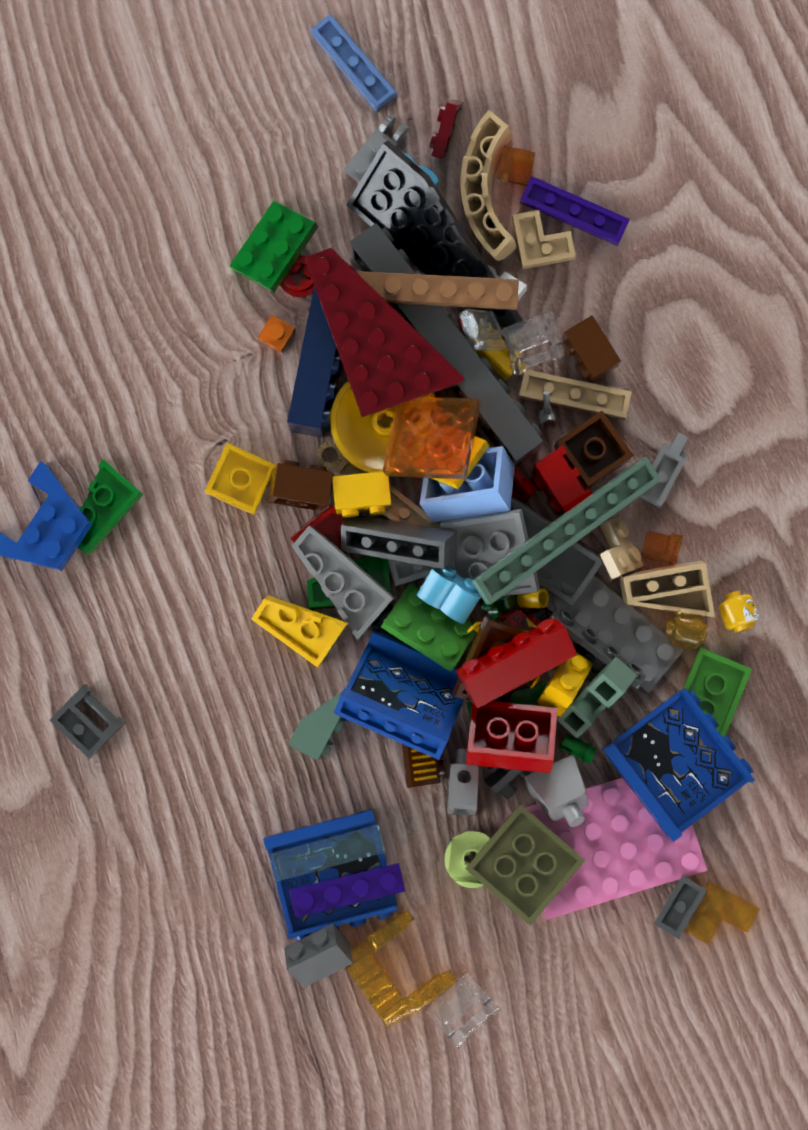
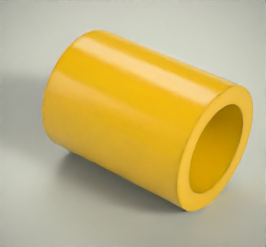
M539 589L538 592L518 594V605L520 608H545L549 602L548 592L545 589Z

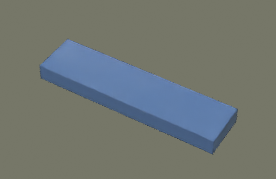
M331 14L310 29V34L376 112L380 111L397 97V92Z

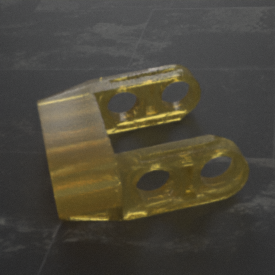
M408 909L351 951L353 964L345 967L388 1028L417 1012L457 981L451 970L445 973H438L404 998L375 957L374 953L404 932L408 924L415 919Z

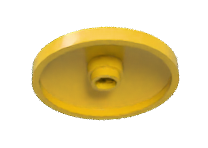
M348 380L334 400L330 419L331 431L338 450L355 468L365 473L388 471L389 476H396L414 469L416 463L439 434L440 410L434 394L430 393L362 417Z

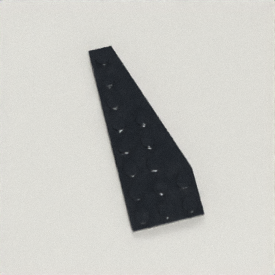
M389 140L384 142L346 205L369 226L377 223L381 229L385 227L394 239L392 244L397 250L402 249L409 260L425 275L495 278L430 176ZM463 307L481 324H487L507 344L511 342L525 323L517 310Z

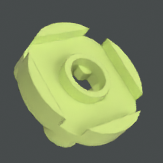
M465 831L454 836L446 848L444 855L445 867L450 877L463 887L479 888L484 886L465 869L469 862L464 861V857L470 855V851H475L477 855L489 841L490 837L482 832Z

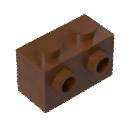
M593 315L564 332L562 336L563 342H561L564 351L568 356L573 355L578 363L576 369L583 379L587 378L590 383L616 369L621 363V359Z

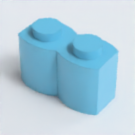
M451 565L446 566L444 569L432 568L417 593V596L424 602L440 609L448 617L461 624L465 623L481 597L472 583L473 579L460 577Z

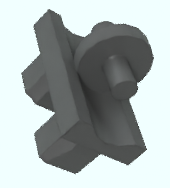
M488 767L492 773L484 781L495 794L499 793L504 798L509 799L517 791L511 780L518 774L525 780V776L533 772Z

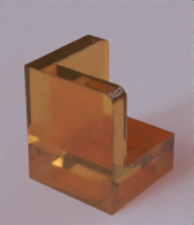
M504 145L497 180L527 186L536 153Z
M647 531L641 557L670 565L675 564L683 535L675 533L665 535Z

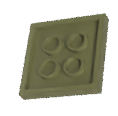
M519 804L465 869L531 926L586 860L525 807Z

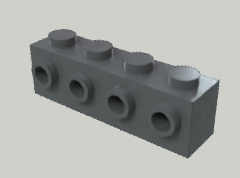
M359 515L351 517L341 525V551L444 569L456 558L457 531Z

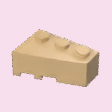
M693 561L619 576L622 599L627 605L715 617L706 562Z

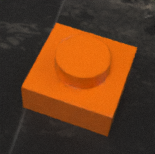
M271 315L258 339L283 353L296 329Z

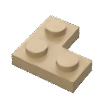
M539 210L512 215L522 270L575 260L576 254L571 231L544 236Z
M620 517L599 525L611 548L600 554L611 579L643 566L641 554L633 545L629 537V529L621 521Z

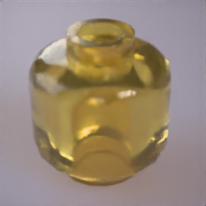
M676 612L673 620L667 619L665 635L670 636L672 646L695 650L700 644L704 645L707 623L703 622V618L700 615Z

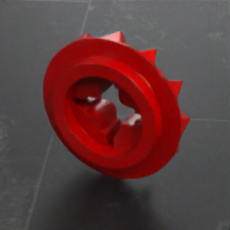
M299 255L280 284L283 291L293 298H305L313 293L314 283L305 260L307 256ZM303 267L304 276L308 279L301 280L297 286L296 279L292 275L299 274Z

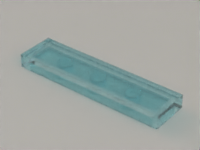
M379 824L273 852L270 853L276 880L281 881L384 853L386 849Z

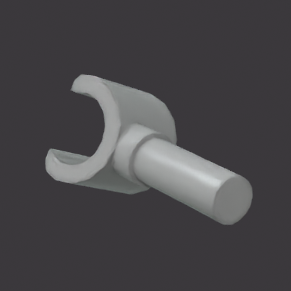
M549 391L543 392V409L538 414L542 429H544V423L552 421L553 427L557 425L555 412L550 406Z

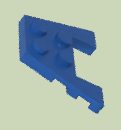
M40 461L28 482L48 494V497L17 542L0 532V556L62 571L92 527V524L74 499L64 489L65 487L60 480L52 473L51 468Z

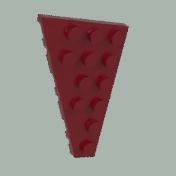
M328 248L305 257L362 417L465 381L464 376L333 248Z

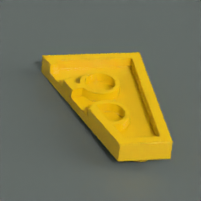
M269 595L263 599L251 618L317 668L322 664L348 625L344 621Z

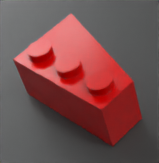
M563 445L537 462L531 472L533 475L531 478L532 483L538 488L539 492L543 490L549 499L546 502L553 513L557 514L559 512L561 516L593 494L579 478L581 474L577 467L572 468L564 457L567 451Z

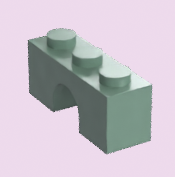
M615 657L574 698L562 716L557 718V721L578 738L594 723L606 707H611L626 692L637 675Z

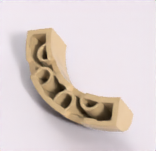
M488 110L472 133L466 156L463 157L460 188L465 215L471 229L485 250L495 260L500 261L509 256L517 248L514 238L504 229L496 217L492 199V183L500 156L513 136L509 126Z

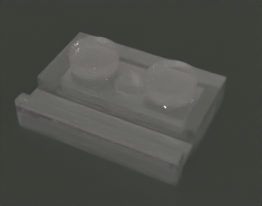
M466 309L459 314L464 333L470 339H475L477 343L474 346L475 350L501 352L509 347L508 343L502 342L501 337L504 335L492 311Z

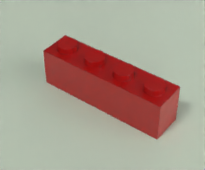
M556 618L542 621L538 624V627L527 633L524 632L516 635L512 641L503 646L493 647L488 651V654L478 659L467 661L456 672L468 698L478 709L573 658L577 653L566 627Z

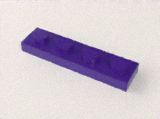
M531 176L520 199V204L534 210H539V212L616 246L619 245L630 220Z
M399 863L289 889L295 918L406 891Z

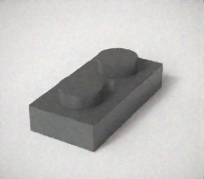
M682 875L654 924L675 938L680 939L708 890Z

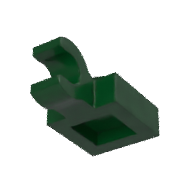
M511 594L500 597L489 605L483 600L481 609L488 611V617L500 620L501 613H506L513 609L512 607L517 603V595Z

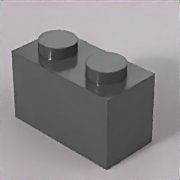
M333 923L284 947L287 970L304 988L353 964L350 942Z

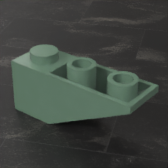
M342 692L301 719L288 745L316 760H320L321 756L326 758L334 744L330 741L334 731L339 733L346 721L345 718L334 714Z

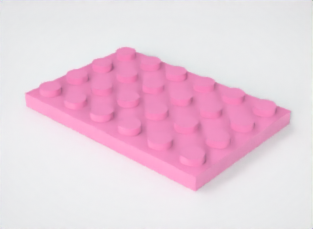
M622 777L585 788L588 806L581 809L585 820L575 827H571L565 817L557 821H551L538 803L525 807L586 860L543 910L546 920L681 879L682 875L688 877L707 871L693 824L681 833L682 836L675 842L670 841Z

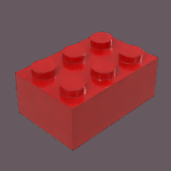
M491 701L477 709L472 703L466 765L551 774L554 761L557 708Z

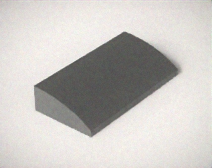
M512 497L510 511L522 509L529 539L552 523L515 497ZM578 540L536 571L539 584L574 606L603 563L600 553Z

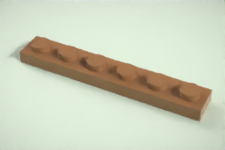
M357 271L388 303L517 310L519 280Z

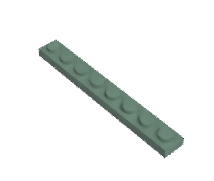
M644 457L473 579L472 583L485 603L489 605L498 600L661 481L649 459Z

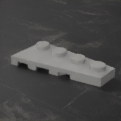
M309 525L292 545V548L311 575H314L321 585L325 595L335 605L341 618L348 623L357 640L395 598L313 525Z

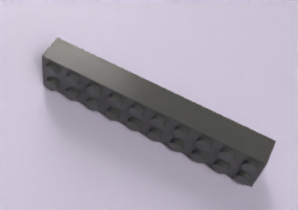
M377 223L350 241L352 259L361 271L421 274L418 270L414 272L408 265L410 260L402 249L397 250L392 244L394 241L392 235L385 227L381 229ZM389 303L464 376V382L450 386V388L472 417L478 421L479 426L495 447H504L515 467H518L540 450L543 443L541 439L543 436L542 431L534 422L532 424L528 422L524 416L526 411L517 400L515 402L512 401L508 395L510 391L502 379L496 380L492 375V366L485 357L479 358L474 351L476 349L474 342L468 335L463 337L458 330L460 325L451 313L447 315L441 308L442 306Z

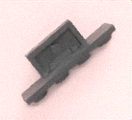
M560 608L555 610L549 619L556 618L566 627L575 651L592 662L593 666L588 673L590 677L594 679L617 657L637 675L631 685L637 689L642 685L646 675L637 664L628 662L620 656V652L614 646L606 645L592 629L584 628L570 612Z

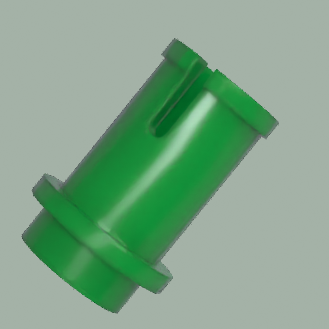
M568 733L560 746V750L582 759V763L585 761L591 763L597 748L592 746V742L587 744Z

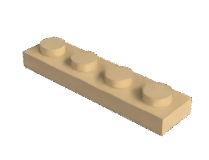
M525 369L519 398L543 403V392L549 391L551 405L594 414L602 410L608 417L625 420L632 392Z

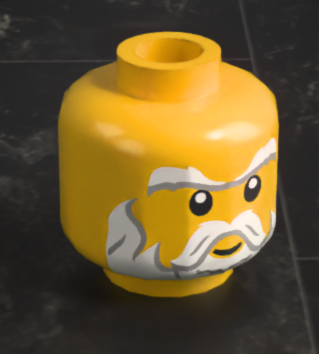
M739 590L724 595L725 601L720 603L718 610L725 628L734 630V633H739L755 627L754 622L759 619V614L752 596L749 594L741 595Z

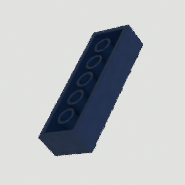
M314 285L287 423L292 433L324 438L325 431H330L331 410L329 408L330 405H333L337 396L335 378L340 379L343 363H341L338 349Z

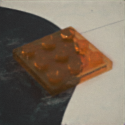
M419 397L397 405L383 466L384 474L386 476L466 479L481 405L479 400L475 398Z

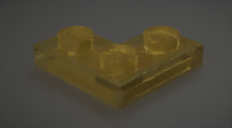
M708 880L704 887L708 892L686 927L685 932L708 945L722 920L748 933L760 908Z

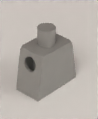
M457 749L456 764H450L447 814L475 816L477 811L479 766L466 765L467 749ZM459 776H466L468 783L459 782Z
M573 754L553 763L551 774L533 772L525 776L528 792L551 821H557L565 817L571 827L578 826L584 822L585 817L581 809L588 806V799Z

